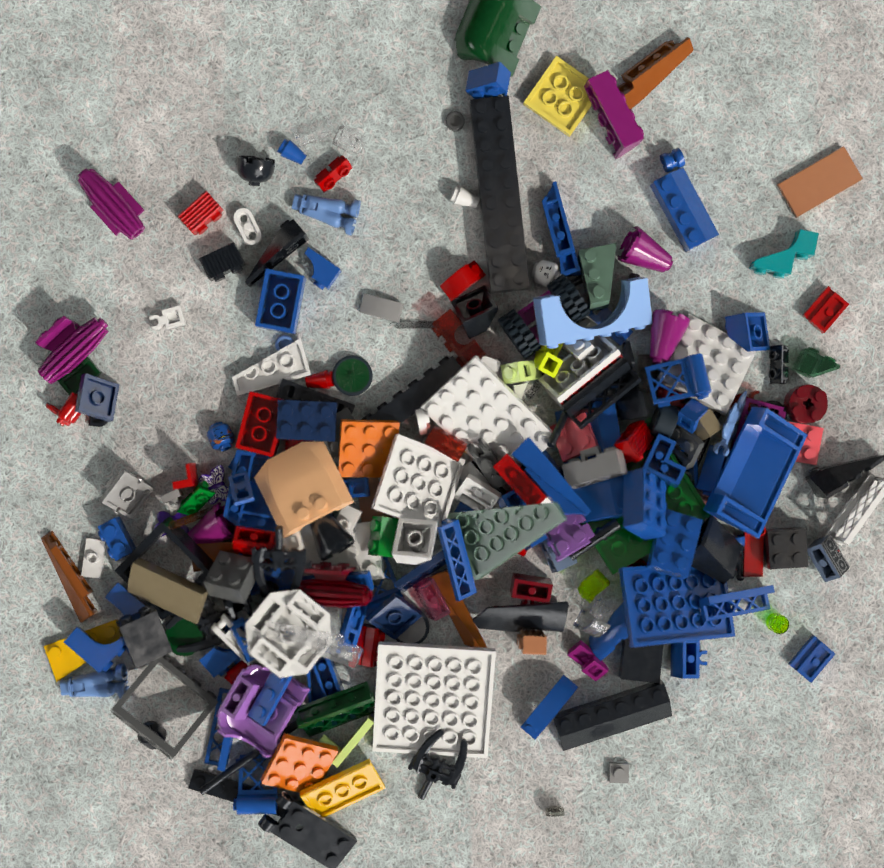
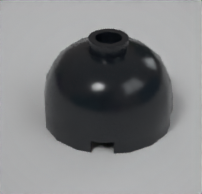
M236 156V170L243 180L249 181L248 185L260 186L261 182H266L272 177L275 169V159L265 157L266 160L256 156Z

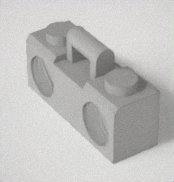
M599 445L580 451L582 460L574 458L568 460L567 464L562 465L565 480L572 489H577L628 474L623 452L615 449V447L604 449L602 453ZM596 455L595 458H592V459H589V460H588V458H587V457H589V456Z

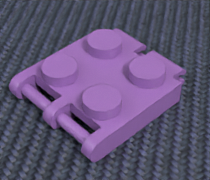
M565 515L567 520L546 533L548 547L551 546L556 555L555 559L557 562L591 543L590 538L595 536L588 523L581 526V523L586 521L583 515Z

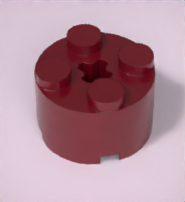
M814 385L794 387L784 398V407L788 417L796 423H814L821 420L828 408L826 393ZM804 401H806V403H808V407H806L805 405H803V402H804Z

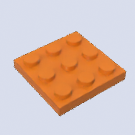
M341 419L337 466L341 476L381 478L394 436L399 434L400 422L398 420Z
M284 734L261 777V784L295 792L308 788L324 779L338 753V748L334 745Z

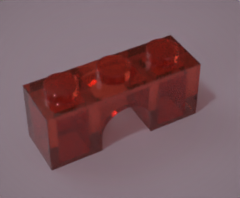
M451 309L432 323L434 326L432 331L438 338L441 336L445 340L443 345L450 353L453 351L456 354V361L462 368L474 356L477 355L481 359L486 355L475 339L466 345L459 344L455 340V330L462 323Z

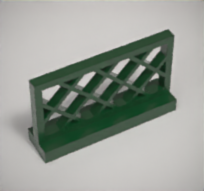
M368 682L360 683L297 707L294 711L297 725L300 729L303 728L307 735L311 737L375 713V697L370 690Z

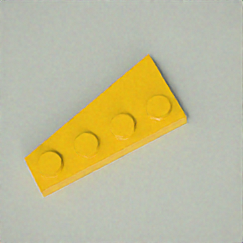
M117 619L85 631L101 644L114 643L121 637L116 625ZM67 638L44 646L56 682L86 663L85 660L64 643Z

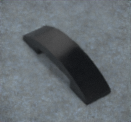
M282 379L276 397L284 400L337 403V413L348 407L352 414L355 407L354 404L286 379Z

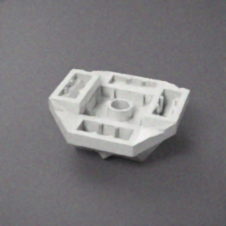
M299 589L269 593L245 623L248 653L279 678L307 674L332 642L330 614ZM287 627L293 632L292 637L289 639L283 636V631Z

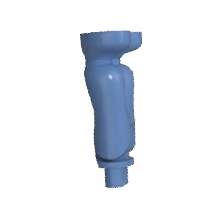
M295 194L292 209L298 210L300 214L324 222L334 228L343 227L345 233L352 236L355 229L353 224H356L357 221L353 218L342 217L341 214L358 218L361 201L355 199L348 205L344 200Z
M121 663L115 667V670L109 669L107 672L103 670L101 673L95 671L69 677L68 680H61V695H69L70 697H110L117 693L118 697L121 698L129 688V686L125 687L129 683L126 680L128 678L126 665ZM112 680H117V681H121V682L113 683V682H111V681H112Z

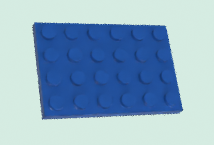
M646 566L619 568L630 648L736 636L733 617L703 622L698 602L700 598L729 593L727 582L722 584L693 567L690 569L689 576L684 580L647 569ZM725 602L722 609L729 613L731 605ZM706 605L708 616L712 617L716 609L711 605Z

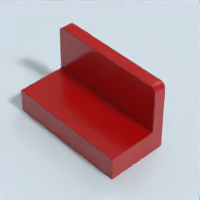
M196 462L185 464L188 479L172 482L173 490L197 486L199 478Z

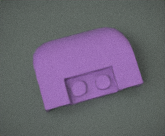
M254 664L239 673L216 716L218 717L219 728L217 731L223 737H234L247 742L256 748L264 758H269L273 756L281 741L279 739L297 706L302 705L310 688L292 677L266 726H262L247 715L271 671L263 664Z

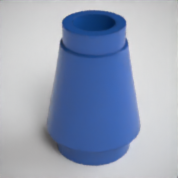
M284 139L277 151L281 154V157L302 165L307 157L297 145L287 139Z

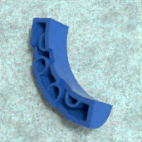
M623 602L589 637L590 648L600 661L615 650V646L622 638L625 640L628 637Z

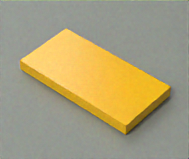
M369 758L299 791L308 808L326 817L385 789V785Z

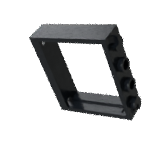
M169 516L114 571L128 584L133 562L141 558L164 533L203 572L194 583L203 586L202 583L214 561L181 527L173 529L172 526L176 524L173 522L174 525H172L171 521H174V519ZM143 600L149 607L153 606L157 610L162 621L168 616L171 618L175 615Z

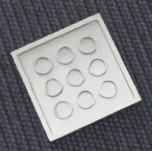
M689 314L687 316L690 319L689 326L670 361L683 359L693 354H702L712 392L709 393V397L704 399H697V397L689 398H693L725 416L756 351L747 352L728 337L726 332ZM680 365L672 366L669 370V373L676 377H679L682 372ZM660 371L656 380L660 381L664 373ZM666 375L662 384L672 388L676 380ZM678 382L674 390L682 394L687 393L686 386Z
M395 434L371 508L397 518L437 521V527L441 526V521L448 517L465 460Z

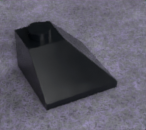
M485 285L450 301L469 339L486 332L499 310Z

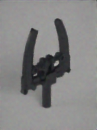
M278 525L275 526V545H273L272 549H267V547H261L260 549L252 547L251 549L255 579L265 596L269 592L264 577V569L266 567L274 568V571H277V568H281V571H284V568L287 567L294 570L290 591L298 590L304 574V564H306V549L298 550L297 548H291V550H287L285 545H283V527ZM264 558H271L272 561L267 562ZM286 559H294L291 563L284 562Z
M207 595L203 607L207 613L206 617L200 616L199 622L196 624L200 625L198 629L205 633L206 639L188 645H180L176 648V651L179 653L197 652L225 643L217 634L211 635L208 627L218 623L224 613L231 616L229 609L221 612L214 610L213 606L215 604L209 599L210 595ZM175 614L166 623V629H171L183 618Z
M442 728L434 732L421 745L408 765L409 770L415 769L417 774L424 773L426 776V781L418 794L419 799L424 800L433 782L437 783L439 780L445 786L451 785L452 789L456 788L467 758L466 739L461 741L455 765H448L446 759L443 758L441 761L439 756L432 758L428 754L431 747L444 734ZM430 761L432 765L428 766L423 764V762ZM442 768L448 769L450 772L449 775L444 773L442 771Z

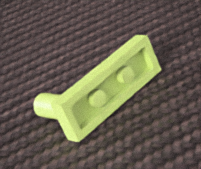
M368 715L342 748L325 734L322 735L318 742L334 745L338 748V753L332 762L334 766L339 767L374 724V718Z

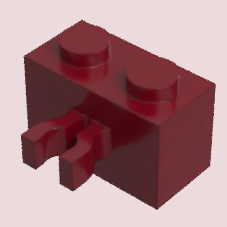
M513 573L510 594L512 598L523 599L520 605L527 604L528 600H530V604H535L534 601L550 603L553 583L550 578Z

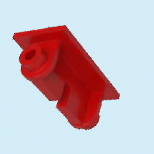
M343 155L337 156L328 165L332 169L330 172L324 168L315 176L314 182L324 193L332 189L335 183L342 177L347 176L353 168Z

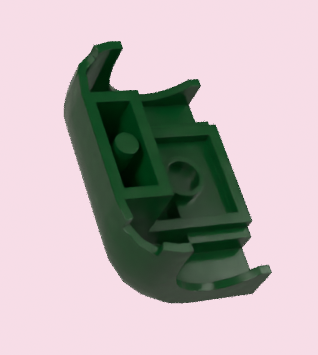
M470 0L455 35L454 41H456L458 52L456 55L462 60H475L487 65L501 62L511 72L510 77H512L520 60L517 58L528 28L530 24L535 23L542 6L533 0Z

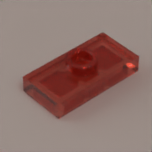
M435 425L424 442L457 462L468 445Z

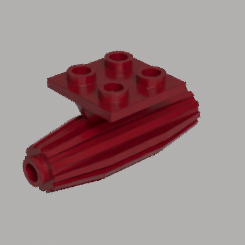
M320 562V564H312V567L305 569V573H313L315 579L302 580L298 588L319 606L348 608L366 606L372 600V590L369 589V586L346 581L349 573L356 571V567L349 566V563L332 565V562Z

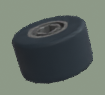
M672 405L661 408L657 406L649 425L650 433L655 437L661 434L670 438L678 421L679 409Z

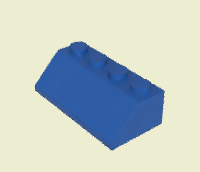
M684 168L670 172L652 182L650 187L685 253L719 235Z

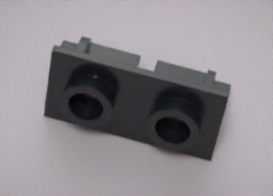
M786 345L770 346V370L768 374L770 384H787V380H789L788 367H783V363H789V349H787Z

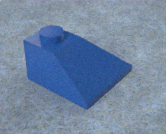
M765 312L741 313L725 317V329L728 337L747 352L770 350Z

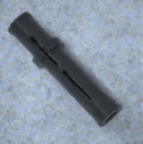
M613 518L601 528L597 527L596 531L593 532L595 536L590 538L591 543L569 555L570 558L574 561L602 540L606 541L607 537L618 529H621L617 520Z

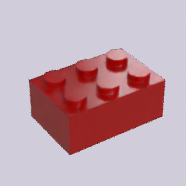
M249 392L235 448L270 457L276 456L280 439H276L278 400L283 399Z

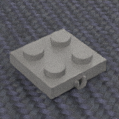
M122 468L99 500L101 503L112 508L111 510L114 513H121L132 519L154 488L139 476H135Z

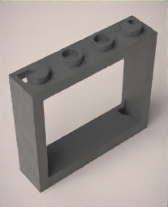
M163 656L149 663L112 707L110 712L172 761L219 701L216 700L215 694L209 690L207 692L201 688L202 685L193 678L191 680L186 676L187 673L182 668L174 667L171 664L172 661L167 656ZM157 664L161 665L209 704L174 748L122 707Z

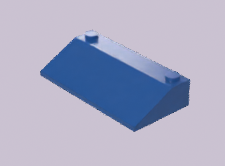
M602 401L594 402L592 408L600 407ZM614 403L590 422L602 453L606 448L615 447L613 444L621 435ZM563 410L555 412L556 423L558 422ZM596 455L589 456V457H587V458H588V460H589V459L595 458ZM624 475L573 489L591 510L587 516H584L586 521L583 523L623 517Z
M752 407L703 510L745 533L760 538L808 435L768 408Z

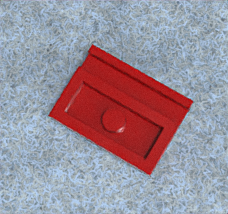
M827 286L802 316L823 334L848 307L849 303Z

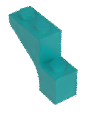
M802 229L796 231L793 242L787 250L756 259L751 262L749 269L754 270L755 274L766 275V273H771L774 278L784 279L785 276L787 277L792 273L795 255L796 259L807 260L815 256L819 233Z

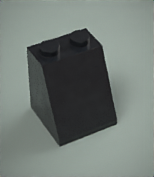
M711 515L701 526L691 567L725 584L729 579L732 580L737 573L735 568L742 558L740 553L743 546Z

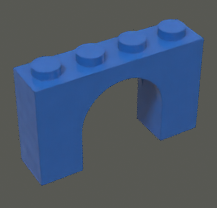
M117 583L105 596L123 615H133L140 608L146 606L133 594L128 593V590L120 583ZM77 627L64 641L67 646L98 673H101L103 670L107 672L114 664L112 660L116 656L120 657L126 651L122 637L114 643L101 644L80 627Z

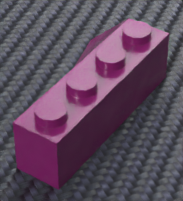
M609 70L588 79L584 88L593 109L599 112L598 121L600 126L605 127L608 137H606L609 145H613L616 151L613 153V156L616 160L642 142L644 139L643 129L637 125L634 112L628 108L626 98L619 91L616 79L610 74Z

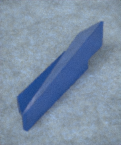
M555 181L547 196L542 200L543 209L556 257L560 259L561 275L580 276L581 272L557 182Z
M530 437L511 454L526 467L524 472L551 502H558L565 515L577 514L587 516L591 512Z

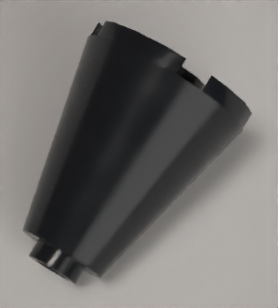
M331 513L309 524L321 561L334 557L333 554L338 552L340 554L354 544V538Z

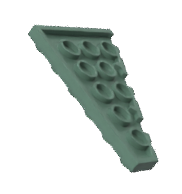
M558 502L449 513L447 517L448 519H459L472 575L475 580H480L567 520Z

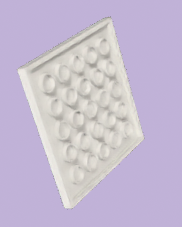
M379 641L372 751L416 754L425 740L442 728L444 734L431 747L428 752L429 755L458 756L461 741L466 739L467 757L487 758L496 648Z

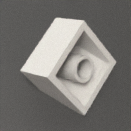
M399 518L392 551L396 563L416 565L431 560L438 522Z

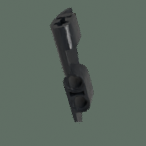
M567 601L487 607L473 618V622L479 629L519 632L523 628L563 632L569 604Z

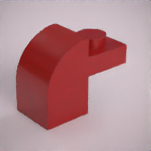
M474 260L457 270L440 287L448 298L453 301L472 285L484 278L486 274Z

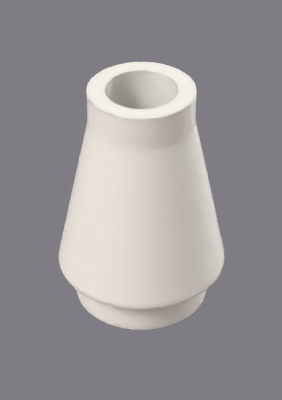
M455 186L450 197V201L456 205L475 209L480 199L461 186L460 188Z

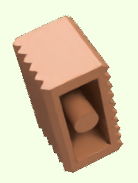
M522 629L520 634H517L518 649H521L523 654L546 655L547 637L542 630L528 631L526 629L524 631Z

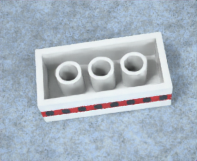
M598 335L594 336L593 340L588 341L594 346L595 350L583 361L580 362L572 354H569L563 359V363L555 378L544 374L538 379L548 395L563 410L562 406L622 358L620 351L605 337Z

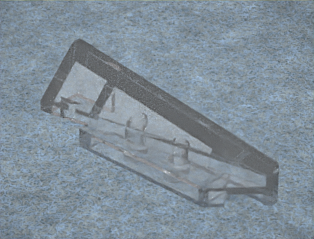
M272 621L267 623L265 637L352 668L357 666L363 649L361 646L344 643L345 637L342 634Z

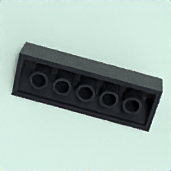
M660 679V683H647L558 712L553 720L563 751L671 717L672 710L665 684Z

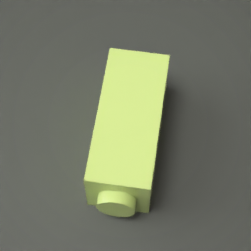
M534 360L500 365L505 384L528 382L542 377L541 371L535 367Z

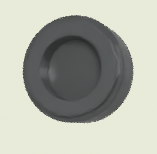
M453 111L447 115L446 126L449 130L456 132L464 127L465 119L460 112Z

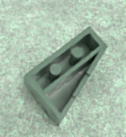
M616 243L580 249L578 251L577 260L590 311L605 309L609 306Z

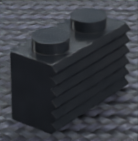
M234 242L199 258L208 279L215 282L222 281L226 278L225 275L230 272L232 274L241 272L243 270L242 267L246 265Z

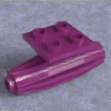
M86 168L79 173L78 182L89 200L93 203L90 208L116 236L121 232L130 240L137 238L145 229L144 224L138 217L145 211L119 181L113 186L94 169L88 170Z
M66 316L55 320L53 326L48 331L41 333L39 339L35 342L38 346L51 351L37 370L40 376L48 383L53 384L71 372L95 350L108 333L107 327L109 325L101 317L99 319L94 317L82 326Z

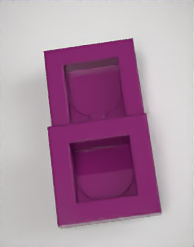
M580 640L568 650V656L580 664L582 672L594 681H597L609 671L603 660L600 661L593 654L591 648Z

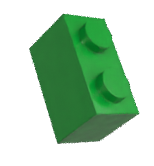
M372 516L368 555L394 558L392 551L399 519Z

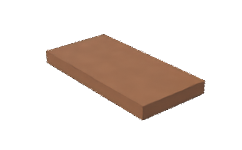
M843 146L779 183L777 186L795 218L863 180Z

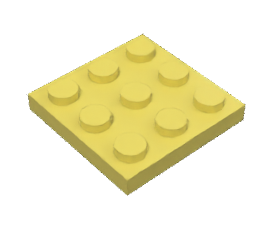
M556 56L523 102V105L570 137L592 106L584 88L589 78Z

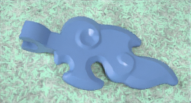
M747 391L742 393L737 403L731 408L727 421L722 428V440L715 444L713 448L715 454H718L719 449L724 448L723 455L726 457L729 455L728 443L736 435L738 429L736 422L742 415Z

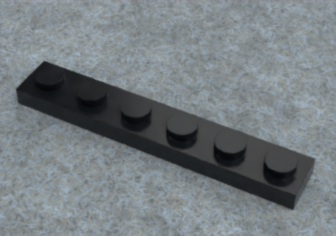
M194 769L188 789L200 792L199 788L217 775ZM226 778L205 794L233 802L238 796V782ZM243 783V790H251L254 787ZM278 805L277 814L273 815L282 817L286 810Z

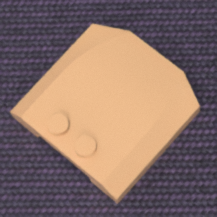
M323 441L301 442L268 459L254 477L277 526L283 527V538L291 536L302 530V527L335 510L338 511L354 503Z

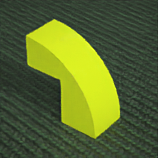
M564 343L558 344L559 347L550 349L547 346L540 345L541 349L535 353V367L555 378L563 363V360L557 358Z

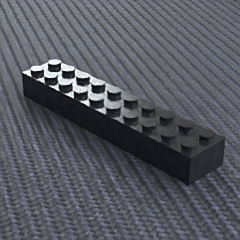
M509 95L470 99L490 294L528 290L530 286Z

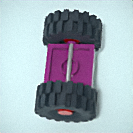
M564 274L547 285L548 291L541 295H558L564 312L575 324L590 314L584 299ZM533 301L520 311L516 312V310L512 309L498 319L500 326L524 359L541 349Z

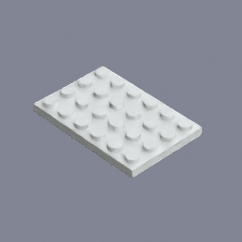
M477 355L421 405L423 411H427L428 416L469 456L472 457L467 447L470 443L476 447L479 454L483 452L478 444V439L483 438L499 461L508 454L519 467L523 464L511 454L528 437L543 452L548 448L547 443L553 432Z

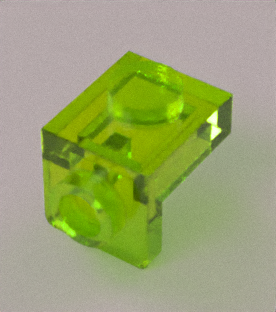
M597 568L580 582L577 590L583 599L591 603L595 596L607 588L611 582Z

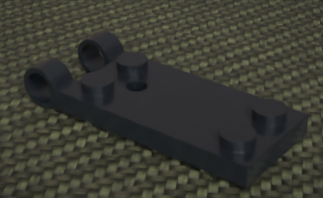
M283 791L277 797L276 803L286 811L278 822L266 814L258 822L262 830L267 833H273L327 868H337L357 842L356 837ZM298 824L303 825L301 829H296Z

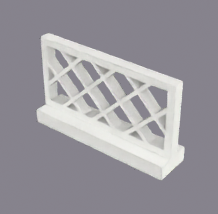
M868 473L824 535L831 534L834 541L840 546L843 544L849 545L884 497V477H875L873 474Z

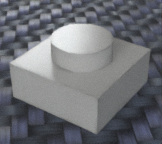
M180 488L160 498L163 504L169 502L172 505L181 501L180 497L184 493Z
M609 762V783L629 784V763Z

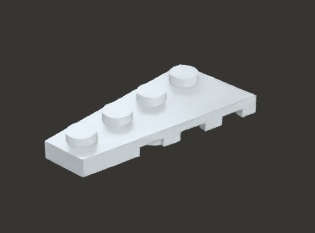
M299 338L276 353L233 376L232 380L237 396L281 384L282 379L292 381L312 375L302 339Z

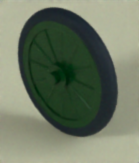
M359 356L343 357L333 368V383L345 395H360L372 383V369L369 363Z

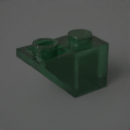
M808 347V349H801L791 370L807 378H813L837 370L841 365L835 363L836 360L829 356L823 357L818 354V350Z

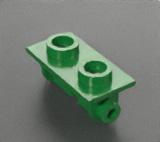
M206 481L199 482L193 490L194 493L191 492L181 501L177 512L185 515L198 512L215 492L208 489L209 484Z

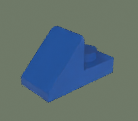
M247 472L228 476L235 506L255 501Z

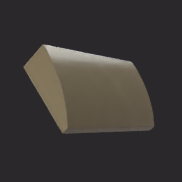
M142 558L137 559L132 564L128 580V593L195 624L199 622L208 595L205 587Z

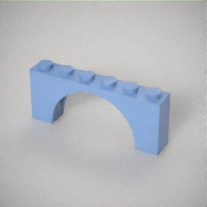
M645 277L621 280V295L617 307L604 322L593 327H580L571 321L564 312L558 295L550 294L533 298L539 344L547 346L549 349L559 347L558 344L565 343V345L575 344L576 340L579 339L589 341L593 340L594 336L608 337L611 336L612 332L626 333L629 332L628 329L630 328L640 330L645 329L646 325L653 324L648 278Z

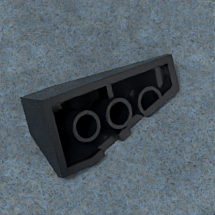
M294 219L291 221L286 220L281 224V229L278 230L246 279L245 283L249 287L265 275L266 269L272 270L309 240L306 233Z

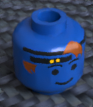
M217 422L209 427L207 438L211 447L215 450H221V452L229 450L235 441V436L230 426L223 424V422Z

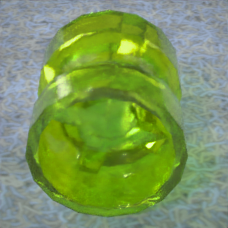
M771 613L766 618V626L774 633L783 634L789 628V621L779 613Z

